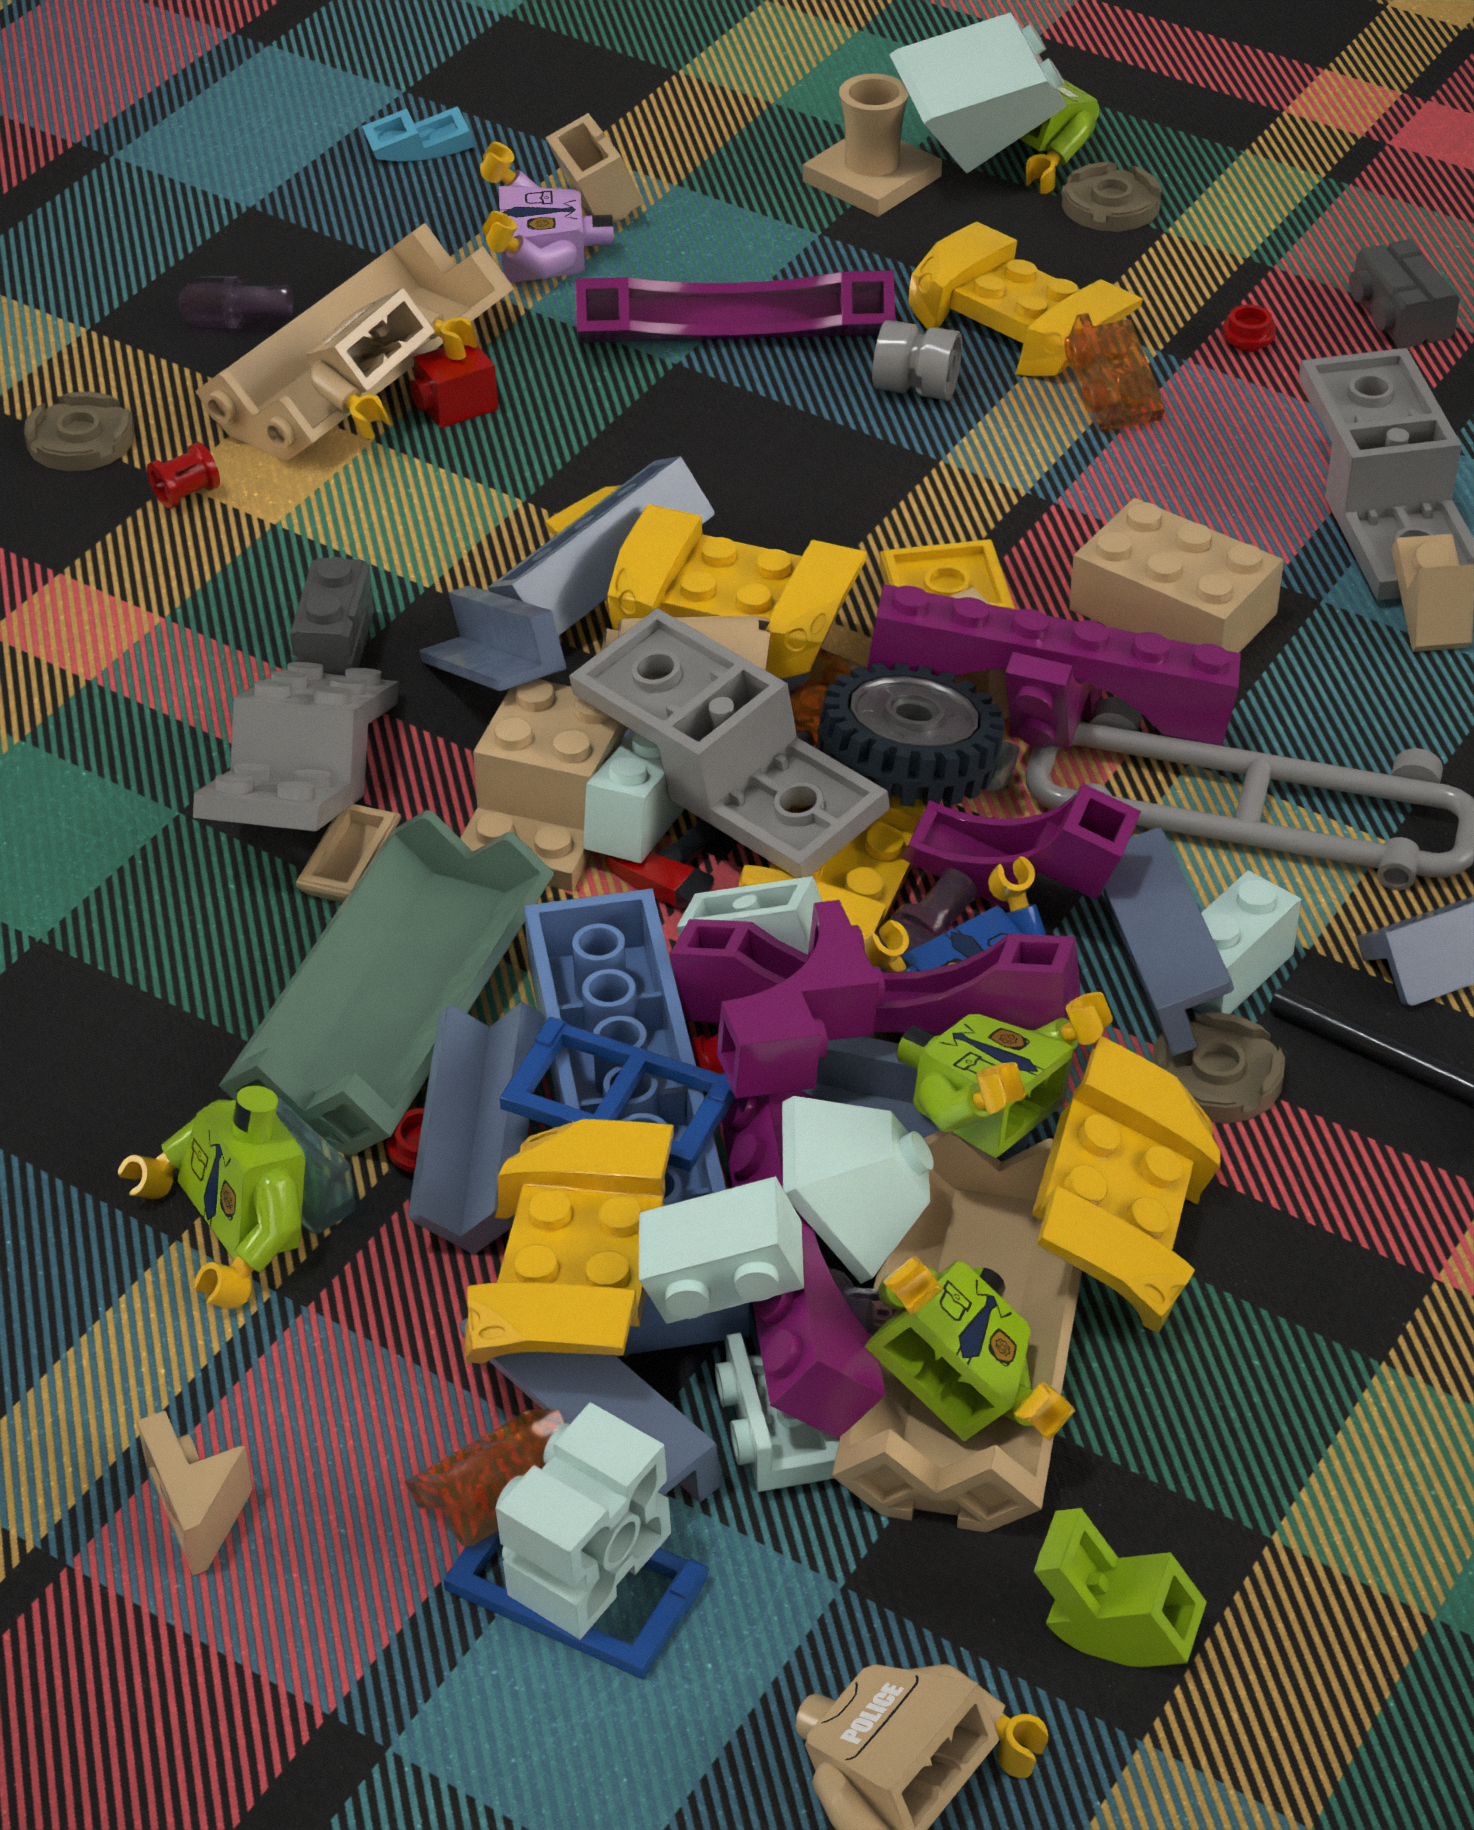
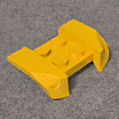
M974 222L952 233L932 247L911 275L908 298L910 308L927 330L930 327L940 328L950 309L1023 343L1020 360L1015 375L1053 376L1063 372L1089 342L1101 332L1140 308L1143 298L1102 279L1080 290L1077 284L1072 281L1054 278L1037 270V267L1029 261L1014 259L1018 240L979 222Z
M647 504L621 546L607 594L612 627L617 630L620 619L644 618L656 608L672 617L746 615L767 617L770 623L765 630L770 631V641L765 670L779 679L810 672L822 645L866 561L867 551L811 540L802 556L794 555L780 549H767L735 542L725 537L703 535L701 515Z
M892 796L889 800L890 809L810 875L814 877L822 902L840 900L851 925H858L864 939L872 932L878 937L880 936L879 929L886 923L913 865L901 858L926 808L922 799H916L914 807L900 805V797ZM813 805L806 808L791 807L787 811L790 813H801L808 811ZM771 863L769 868L744 865L737 887L797 878Z
M1103 1036L1094 1042L1083 1081L1074 1091L1071 1102L1060 1114L1032 1211L1033 1216L1043 1220L1036 1244L1114 1289L1135 1308L1141 1318L1142 1325L1157 1333L1162 1329L1175 1300L1195 1271L1189 1263L1172 1251L1185 1197L1187 1200L1198 1205L1201 1193L1220 1168V1148L1212 1136L1214 1128L1211 1120L1176 1076Z
M581 1119L529 1136L520 1145V1152L505 1161L498 1174V1208L495 1218L508 1219L513 1215L515 1216L497 1283L477 1284L467 1287L468 1319L464 1334L465 1362L484 1364L497 1356L519 1352L624 1356L630 1326L640 1327L647 1292L639 1281V1213L664 1206L663 1199L666 1190L664 1176L674 1137L673 1125Z

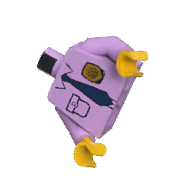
M496 141L489 145L483 155V162L480 165L481 175L488 182L499 183L502 181L505 184L504 186H499L500 211H492L482 227V231L486 236L488 247L494 252L502 253L503 274L510 283L536 279L546 280L550 277L581 273L585 270L584 246L614 245L612 214L582 216L581 194L575 189L539 187L522 171L516 170L514 172L509 169L514 161V154L507 146Z

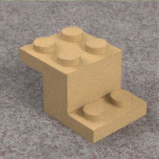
M536 679L510 688L473 751L477 809L460 839L472 851H475L506 832H513L555 873L547 886L573 892L594 852L583 849L586 783L617 749L628 727L574 695L571 686Z

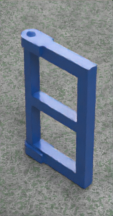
M549 1017L536 1036L534 1045L501 1094L500 1109L553 1127H559L581 1119L617 1120L645 1073L696 1088L708 1093L680 1141H672L667 1163L668 1165L691 1172L721 1119H724L735 1097L724 1072L719 1074L570 1026L566 1021ZM562 1046L624 1065L594 1114L532 1094Z
M500 1492L488 1509V1515L444 1578L445 1590L644 1680L685 1612H688L703 1588L708 1576V1566L693 1559L687 1560L662 1548H658L645 1563L644 1567L673 1580L634 1643L630 1645L592 1627L579 1640L508 1596L507 1589L479 1577L501 1545L495 1510Z

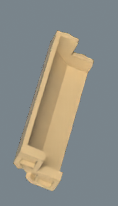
M424 223L195 392L205 404L208 414L221 425L228 436L284 461H288L351 414L350 412H342L315 390L310 375L311 365L305 355L349 315L403 287L413 302L442 314L444 322L456 317H465L471 322L514 288L484 246L456 265L427 224ZM439 336L435 339L427 338L372 388L362 393V396L378 394L414 366V356L433 351L443 344L442 338Z
M939 1130L923 1138L931 1151L934 1162L933 1169L929 1170L930 1203L877 1272L865 1330L872 1337L898 1310L888 1308L882 1303L879 1298L878 1288L881 1280L887 1274L896 1271L911 1257H918L926 1266L933 1268L938 1273L955 1261L965 1262L971 1269L985 1267L995 1271L1003 1279L1006 1287L1003 1299L1027 1321L1031 1330L1025 1356L1031 1389L1034 1390L1040 1382H1044L1061 1394L1082 1270L1036 1244L1043 1220L1033 1216L1032 1211L1053 1139H1046L1001 1162L953 1132ZM879 1361L886 1395L847 1432L840 1436L832 1471L833 1478L882 1516L912 1521L914 1509L958 1516L957 1528L985 1533L1042 1509L1054 1437L1049 1441L1034 1426H1024L1001 1415L964 1442Z

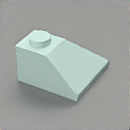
M792 1096L782 1102L783 1190L793 1207L862 1284L876 1275L930 1203L929 1170L934 1167L931 1151L923 1137L916 1131L909 1133L891 1111Z

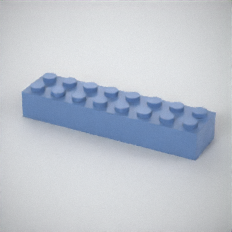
M653 888L524 906L528 964L539 1012L543 1013L541 1028L549 1017H554L566 1021L570 1026L696 1066ZM562 1046L550 1065L556 1101L594 1114L624 1065ZM645 1073L617 1120L671 1124L674 1127L673 1140L679 1142L704 1100L703 1092L696 1088ZM713 1135L691 1172L667 1164L664 1176L666 1189L663 1199L664 1206L726 1190ZM647 1294L640 1327L630 1326L624 1355L726 1340V1335L740 1332L742 1337H748L749 1303L703 1314L697 1318L666 1324Z

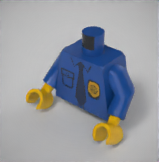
M1023 856L1018 857L1013 863L1014 875L1019 885L1012 884L1006 879L1001 864H998L990 875L988 881L989 890L997 899L1008 902L1011 911L1005 913L997 905L905 954L903 953L909 944V936L906 929L897 921H887L879 929L881 940H883L888 948L882 945L879 937L873 932L864 939L865 953L871 965L878 966L880 969L885 968L887 972L924 971L955 964L983 952L1008 934L1047 935L1037 905H1029L1025 893L1034 882L1035 871L1033 865Z

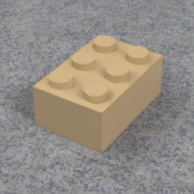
M1133 498L1073 555L1069 609L1113 629L1134 633L1152 632L1170 640L1195 645L1214 644L1224 648L1226 651L1239 653L1277 614L1284 559L1260 550L1254 545L1243 543L1209 529L1203 524L1192 522L1163 510L1155 504Z

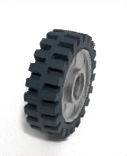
M883 663L871 664L869 672L862 667L852 669L849 676L841 674L835 679V683L830 684L827 688L819 721L817 749L887 790L889 800L892 796L900 797V805L914 807L916 799H922L925 806H927L929 800L940 804L941 798L949 805L962 803L963 796L971 800L980 794L981 789L986 790L990 786L1001 751L1004 718H1001L1002 711L998 704H992V697L985 691L976 693L977 685L968 680L956 684L955 674L943 671L939 676L932 675L931 667L920 665L918 672L910 671L908 663H894L893 670H888Z

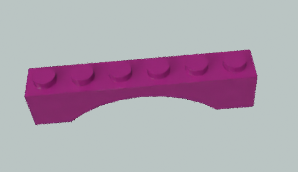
M894 270L837 272L796 279L740 283L669 282L631 277L575 279L578 343L879 335L884 321H895Z
M883 584L866 670L868 672L870 671L871 664L883 663L888 670H893L894 663H908L910 671L918 672L920 665L931 667L932 675L939 676L943 671L958 676L981 670L1007 669L1012 652L1073 665L1074 678L1086 681L1116 695L1143 714L1163 735L1223 746L1239 687L1241 653L1226 651L1224 648L1214 644L1195 645L1170 640L1152 632L1134 633L1108 628L1095 621L1085 620L1077 622L1046 616L1044 613L1034 609L1015 610L990 605L972 597L954 598L928 593L915 586L897 587Z
M689 919L670 953L672 970L685 1021L706 1022L713 1026H719L722 1001L738 999L770 989L795 974L809 959L807 954L779 941L753 922ZM1008 934L987 950L955 964L915 972H882L885 982V1002L883 1006L876 1007L874 1031L895 1032L903 1036L911 1026L916 1025L934 1034L941 1035L968 1014H981L1026 1030H1036L1059 1018H1066L1070 1021L1065 1007L1070 1001L1081 996L1076 937Z
M799 1090L737 1098L734 1100L724 1119H721L733 1188L775 1176L783 1188L782 1102L792 1096L816 1098ZM795 1209L802 1224L804 1289L773 1296L767 1300L752 1302L770 1406L839 1439L841 1435L847 1432L873 1408L886 1393L879 1360L865 1348L871 1336L854 1315L834 1282L819 1249L814 1229Z

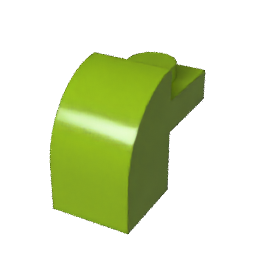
M1082 1508L1055 1511L1034 1568L1035 1574L1054 1598L1046 1625L1064 1642L1080 1652L1129 1667L1187 1663L1207 1601L1172 1553L1118 1558Z

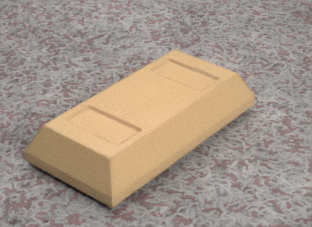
M352 804L332 820L297 879L296 887L307 895L343 903L391 831L398 825L401 814Z

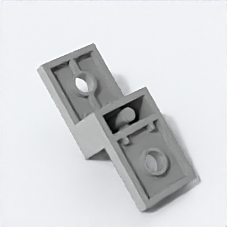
M1401 348L1301 360L1299 380L1332 442L1325 499L1376 599H1401L1391 547L1396 538L1453 534L1459 565H1474V538L1452 500L1462 445L1408 349Z
M659 608L653 610L569 675L574 695L659 747L668 792L672 801L796 878L809 877L890 809L887 790L797 738L788 683ZM650 675L663 677L656 680L645 679ZM813 805L811 809L801 813H790L787 811L791 807L806 808Z
M311 662L288 663L287 670L272 672L271 677L268 679L255 681L253 687L234 697L230 771L217 775L214 781L194 793L193 818L318 831L364 796L368 724L397 705L399 681L381 680V671L368 668L346 669L345 676L324 674L323 665Z

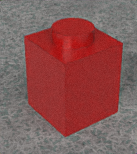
M464 345L466 357L462 360L448 358L444 347L413 357L415 379L410 382L413 401L418 410L421 412L426 411L440 429L498 410L495 365L478 345L475 348Z

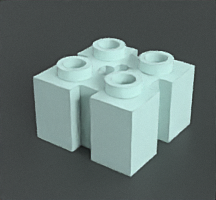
M591 1402L571 1424H562L551 1435L543 1454V1460L546 1465L542 1469L533 1465L524 1476L518 1475L511 1479L502 1490L495 1507L500 1544L503 1545L502 1558L507 1595L579 1640L616 1599V1585L628 1571L636 1575L671 1534L669 1498L658 1492L667 1481L664 1444Z

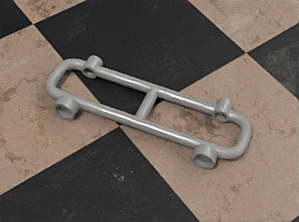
M1108 697L1099 701L1095 706L1091 723L1079 722L1071 744L1072 746H1083L1246 775L1235 818L1115 797L1102 785L1095 783L1086 784L1140 810L1141 813L1136 823L1137 826L1154 829L1162 828L1165 831L1378 868L1377 878L1379 882L1392 890L1410 888L1415 882L1416 875L1446 878L1460 874L1474 862V798L1462 789L1440 784L1443 772L1442 762L1435 754L1428 750L1413 748L1402 751L1394 760L1392 774H1382L1138 732L1142 719L1141 713L1119 697ZM1055 746L1047 748L1033 747L1026 769V786L1036 801L1047 808L1055 809L1068 801L1078 789L1064 788L1055 785L1050 780L1056 754L1061 748ZM1273 779L1450 811L1459 819L1454 847L1448 852L1432 853L1421 851L1415 842L1403 837L1391 838L1384 844L1262 823L1260 818L1269 781Z

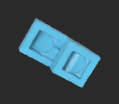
M458 106L417 123L413 122L406 108L362 126L375 158L380 160H426L451 155L475 147L470 130Z

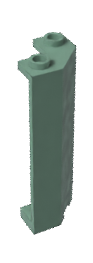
M425 810L393 829L225 1075L219 1087L233 1100H236L237 1093L247 1086H263L272 1090L278 1097L276 1115L291 1135L295 1129H300L327 1137V1149L352 1156L391 1137L430 1074L439 1013L448 1005H453L465 1013L469 1012L525 922L524 906L536 904L555 873L513 832H506L477 850L472 851L446 823L430 810Z

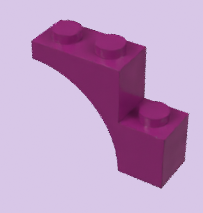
M1012 652L1005 672L1011 736L1020 738L1025 743L1038 748L1055 746L1070 750L1080 718L1091 721L1095 706L1103 689L1074 678L1073 665Z
M1084 783L1068 801L1059 807L1039 815L1024 818L1003 819L976 816L947 808L929 800L901 859L1009 911L1011 910L1008 902L1001 901L993 896L989 890L988 881L992 871L998 864H1001L1006 879L1012 884L1019 885L1014 875L1013 863L1020 856L1027 858L1034 867L1035 877L1038 872L1097 900L1123 856L1141 811Z
M840 900L814 903L808 949L809 959L795 974L765 991L721 1002L717 1057L735 1099L815 1089L818 1060L825 1059L827 1056V1041L873 1035L876 1007L883 1006L885 1002V982L881 969L878 966H872L865 953L864 938L858 925H851Z

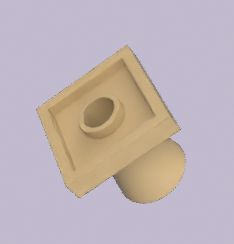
M885 74L854 76L840 86L839 96L844 117L845 138L803 164V182L877 217L941 177L942 173L941 158L901 141L903 117L909 93L903 81Z

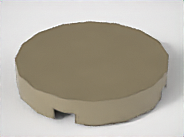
M1093 163L1074 170L1066 178V185H1063L1061 207L1070 219L1081 226L1098 231L1121 232L1133 230L1151 223L1159 214L1162 187L1153 175L1140 167L1130 166V172L1117 170L1118 163Z
M91 391L63 394L57 397L58 404L46 409L45 403L37 406L25 420L24 436L27 450L35 461L52 469L69 472L99 468L125 455L134 443V424L131 412L128 408L126 410L121 408L120 401L107 394Z
M1217 1012L1195 1014L1194 1021L1189 1022L1197 1047L1175 1056L1171 1055L1163 1034L1156 1040L1153 1063L1176 1076L1213 1123L1228 1124L1250 1120L1270 1109L1282 1091L1285 1056L1281 1048L1279 1047V1050H1277L1276 1046L1270 1042L1271 1034L1261 1025L1241 1016Z

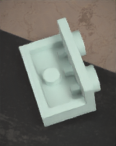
M741 1332L726 1335V1362L715 1364L717 1389L722 1407H735L738 1420L730 1422L735 1458L738 1465L750 1463L757 1492L834 1479L832 1471L839 1439L770 1406L762 1355L747 1356Z

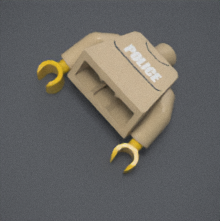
M402 287L356 310L305 354L307 361L311 365L310 375L312 384L321 396L344 413H351L363 438L373 439L375 434L369 423L381 420L385 424L390 425L391 422L380 398L373 394L362 396V393L372 388L427 338L435 339L437 336L441 337L448 358L452 360L464 359L466 357L464 345L477 347L473 327L465 317L451 318L444 322L442 314L413 302Z
M876 1664L863 1668L837 1700L817 1693L808 1696L801 1704L796 1717L797 1733L802 1739L806 1740L805 1747L815 1768L812 1780L813 1789L835 1830H928L999 1740L1000 1743L996 1752L997 1762L1002 1770L1016 1778H1027L1032 1774L1037 1761L1032 1752L1042 1755L1048 1742L1046 1725L1039 1717L1031 1714H1019L1010 1719L1002 1713L1005 1708L1002 1702L979 1686L977 1682H974L957 1668L948 1664L909 1670Z

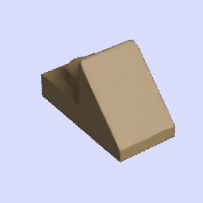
M1453 534L1396 538L1391 547L1412 652L1469 648L1472 643L1474 565H1459Z
M166 1411L137 1420L146 1467L191 1573L194 1576L207 1571L252 1491L253 1483L247 1448L239 1446L199 1460L190 1435L186 1434L177 1438Z

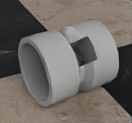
M893 320L884 321L874 353L873 387L879 390L903 394L910 387H915L917 394L921 397L949 401L955 390L960 369L962 334L960 331L930 327L922 334L919 332L916 324Z

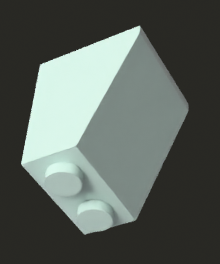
M1011 12L898 48L889 54L923 123L966 174L1067 107L1058 90L1060 86L1065 84L1063 78L1049 58L1043 61L1039 55L1046 50L1043 41L1031 24L1022 28Z

